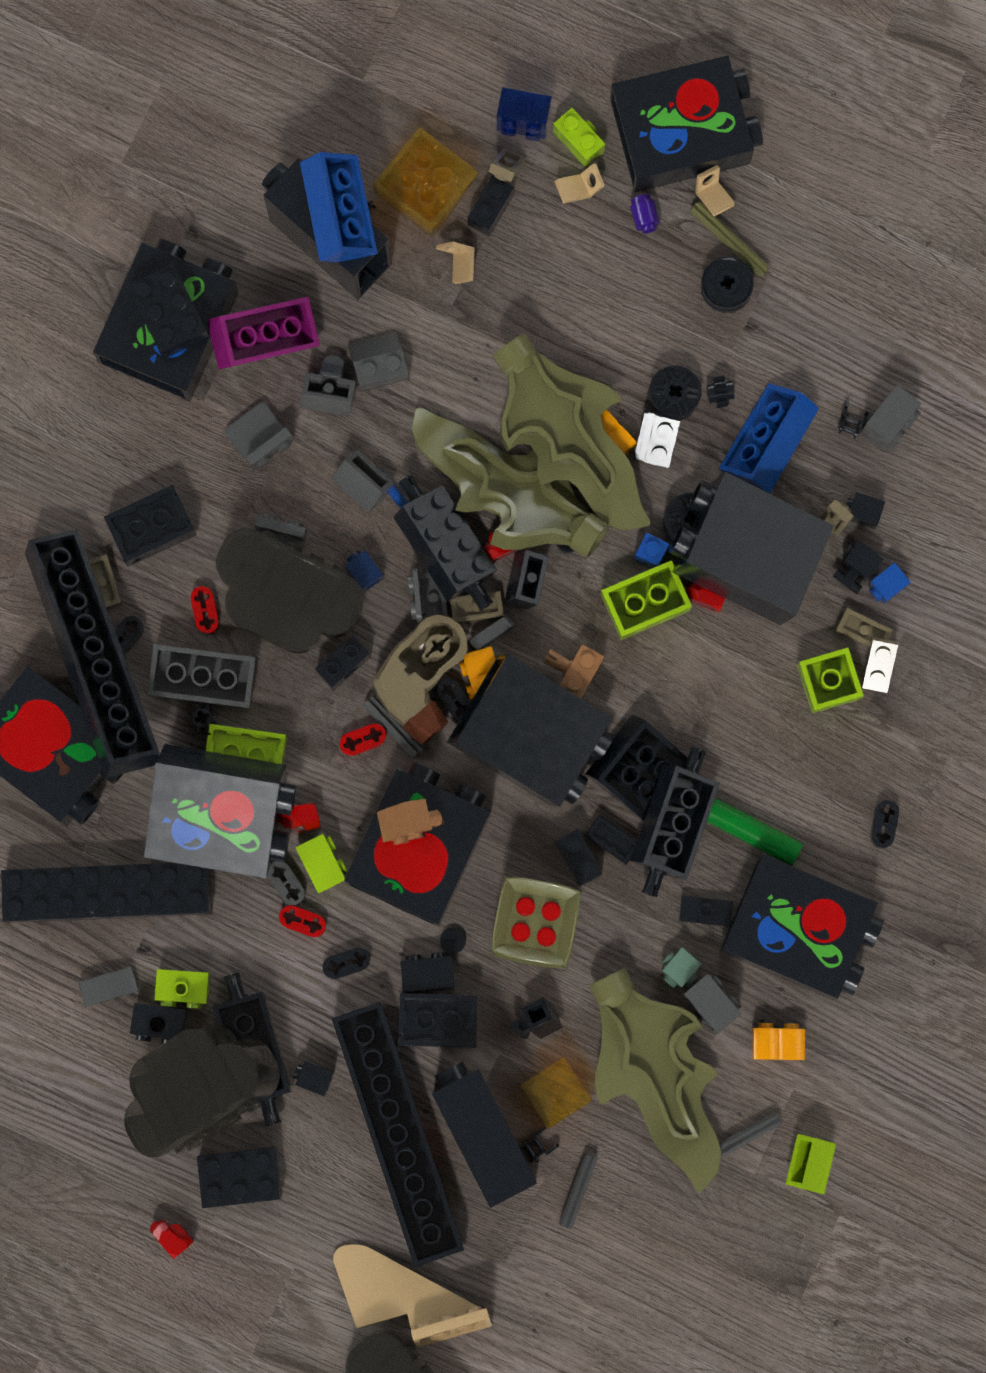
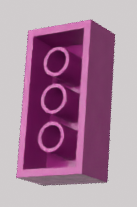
M309 297L207 320L218 370L320 346Z

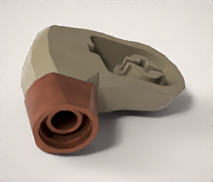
M442 615L426 617L419 623L414 631L395 646L373 680V687L378 699L387 712L421 746L432 739L449 723L436 702L431 701L429 692L436 686L444 673L463 660L468 651L467 636L462 626L452 618Z

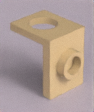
M596 163L589 166L581 174L555 180L556 187L564 204L591 198L605 186ZM591 173L596 179L595 186H592L590 182Z
M718 165L697 175L695 193L713 216L734 207L735 204L719 183L720 167ZM713 175L710 180L703 183L706 177Z
M457 242L436 245L437 250L453 254L452 283L460 284L473 281L474 247Z

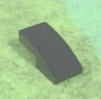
M131 967L78 982L85 1007L138 992Z

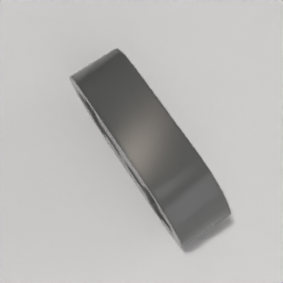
M506 615L478 633L469 642L475 651L483 649L512 630L516 624L510 615Z
M273 862L268 871V877L287 904L291 906L301 904L305 898V891L297 877L285 862ZM276 866L286 868L284 876L287 879L286 882L283 883L279 877H273ZM290 884L294 890L300 889V892L297 894L298 900L295 901L293 898L287 899L289 891L286 885Z

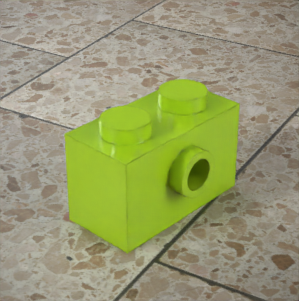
M573 108L569 109L553 123V133L585 168L604 153L605 143L596 134L597 130L589 120L585 122Z
M322 833L295 847L318 894L344 881V874L348 873L342 859L336 860L333 851L337 849L330 836L325 838Z
M157 969L155 1001H161L160 1006L176 1007V1002L186 1003V1008L202 1009V1004H208L211 974Z
M797 1134L785 1185L824 1194L836 1144Z

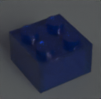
M502 87L497 111V131H501V134L511 137L515 136V134L523 135L526 139L532 141L546 139L552 96Z

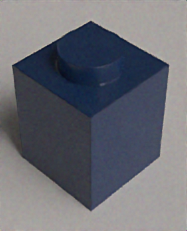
M366 550L363 553L357 551L347 558L348 563L345 564V568L363 593L384 579L383 574Z

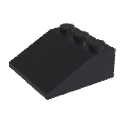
M632 714L615 735L606 753L600 760H595L585 774L644 821L663 764L684 768L688 758L646 720Z

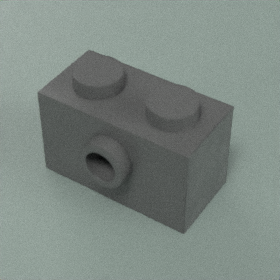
M359 450L348 456L331 478L368 513L383 501L395 484Z

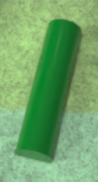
M717 798L714 799L707 820L708 824L790 866L794 864L803 843Z

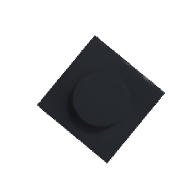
M856 492L854 498L849 497L846 504L854 516L851 522L876 529L886 501Z
M304 1061L303 1065L298 1064L293 1079L297 1080L296 1086L325 1097L335 1072Z

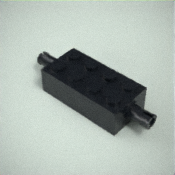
M409 475L408 478L405 477L398 484L410 502L402 506L393 518L442 595L449 602L463 593L469 592L480 611L489 607L493 600L487 594L482 583L487 581L497 569L460 511H456V505L442 485L426 494L421 491L413 475Z
M690 748L684 768L663 764L630 860L647 867V870H649L644 888L641 891L644 894L657 897L664 876L688 879L720 784L701 776L699 773L704 756L707 753L699 748Z
M240 972L232 974L234 985L231 975L223 977L230 997L228 1002L212 1006L240 1107L253 1103L260 1104L265 1126L267 1127L273 1125L270 1114H272L274 1124L282 1122L275 1100L277 1096L291 1093L292 1089L264 992L249 996L245 994Z

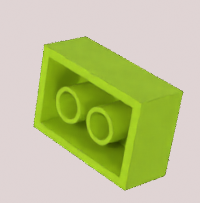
M672 560L601 590L600 595L621 641L691 611L692 605L678 575L672 573L674 569Z

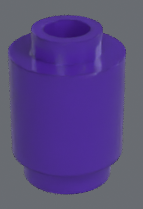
M649 194L631 199L632 205L630 209L636 230L642 231L643 234L656 231V226L660 224V219L654 200L651 199Z

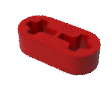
M199 586L191 593L195 623L202 634L211 635L219 628L215 599L209 588ZM200 592H204L205 596H209V599L205 600L206 608L202 609L199 601H195V598L199 597ZM208 612L210 620H214V623L211 624V629L201 626V623L205 620L203 613Z
M370 724L351 731L340 739V749L343 754L350 757L370 751L384 744L387 737L386 731L379 724ZM375 729L376 732H382L378 742H374L373 739L364 741L365 737L371 735L370 730ZM348 738H351L353 741L362 740V743L355 745L356 750L354 751L344 748Z
M291 905L285 906L279 913V921L287 929L314 938L320 937L326 931V922L318 914ZM294 910V915L302 920L300 923L292 921L290 924H287L284 914ZM315 919H318V924L322 928L321 930H316L315 933H311V928L304 925V921L314 922Z

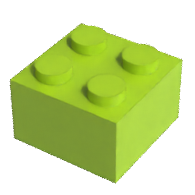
M848 647L800 661L797 665L812 714L860 700L864 696Z

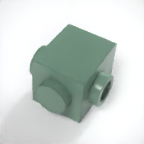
M682 947L675 955L670 953L661 963L664 966L661 972L665 975L662 979L672 988L676 986L682 988L684 984L689 987L698 977L695 971L701 966V963Z

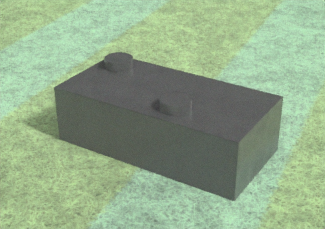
M154 644L147 695L150 697L250 709L256 657Z

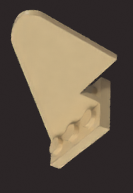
M354 1244L339 1247L334 1253L333 1262L357 1329L407 1315L413 1341L417 1348L492 1326L487 1308L482 1309L481 1306L465 1300L369 1247Z

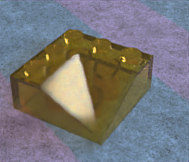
M419 127L373 183V191L433 238L452 214L479 172Z

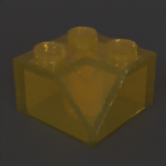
M564 1057L520 1085L548 1129L592 1101Z

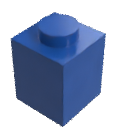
M646 533L635 554L634 560L651 569L660 565L669 547V543Z
M894 563L868 584L871 588L869 592L877 602L881 600L885 604L911 582L897 564Z

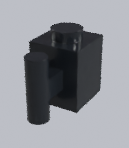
M861 541L856 546L850 544L842 555L846 558L842 565L850 571L846 575L838 569L832 577L857 595L862 586L855 581L856 578L859 577L864 582H867L884 559Z
M544 997L521 1008L525 1020L521 1022L512 1021L509 1025L510 1029L522 1039H527L530 1035L529 1032L542 1039L563 1028L554 1005Z

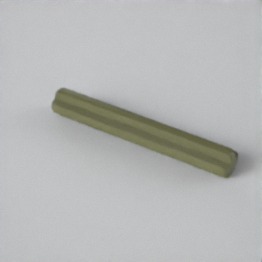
M698 201L693 205L691 213L759 277L767 273L769 265L718 217L713 216L702 202Z

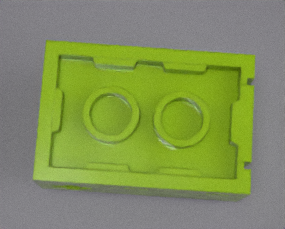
M215 724L209 725L208 733L210 735L207 738L206 751L284 764L288 740L285 734Z

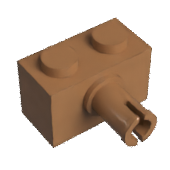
M582 644L574 659L570 660L550 649L543 663L562 672L564 677L559 686L582 699L603 663L604 656Z
M426 799L403 802L377 812L383 842L393 841L394 845L422 838L423 832L432 830V826H440L442 822V817L438 810L428 812Z

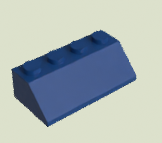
M319 152L301 161L300 166L319 260L342 262L378 254L358 155Z
M768 383L719 469L770 494L819 408L803 393Z

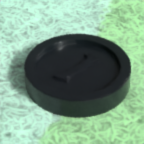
M447 929L441 935V947L447 953H459L465 947V935L459 929Z

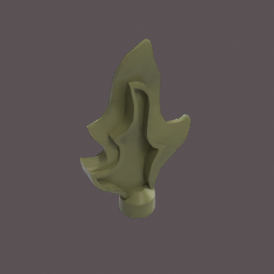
M525 333L499 349L492 357L508 379V397L500 422V440L506 451L519 444L530 445L538 457L537 478L540 486L555 480L570 481L579 489L594 514L609 524L610 527L621 531L648 527L651 522L640 503L635 474L630 461L604 431L602 426L601 414L610 406L620 403L621 397L603 383L573 374L555 365L537 351Z
M423 408L415 409L411 429L414 441L423 455L459 487L461 497L456 511L474 512L487 510L499 516L500 525L494 531L491 545L504 550H521L544 544L569 545L571 549L586 559L591 556L605 536L609 524L594 514L587 512L576 499L569 481L555 480L540 486L537 478L538 457L533 450L527 455H510L489 443L470 428L439 417Z
M623 968L588 985L599 1005L602 1025L601 1050L594 1082L598 1102L604 1105L611 1098L626 1094L636 1101L649 1134L658 1149L685 1172L695 1190L702 1192L718 1173L721 1158V1149L717 1136L702 1108L700 1098L705 1085L716 1077L718 1073L711 1065L693 1058L686 1045L689 1035L703 1028V1026L694 1014L684 1008L651 1001L639 994L634 988L626 968Z

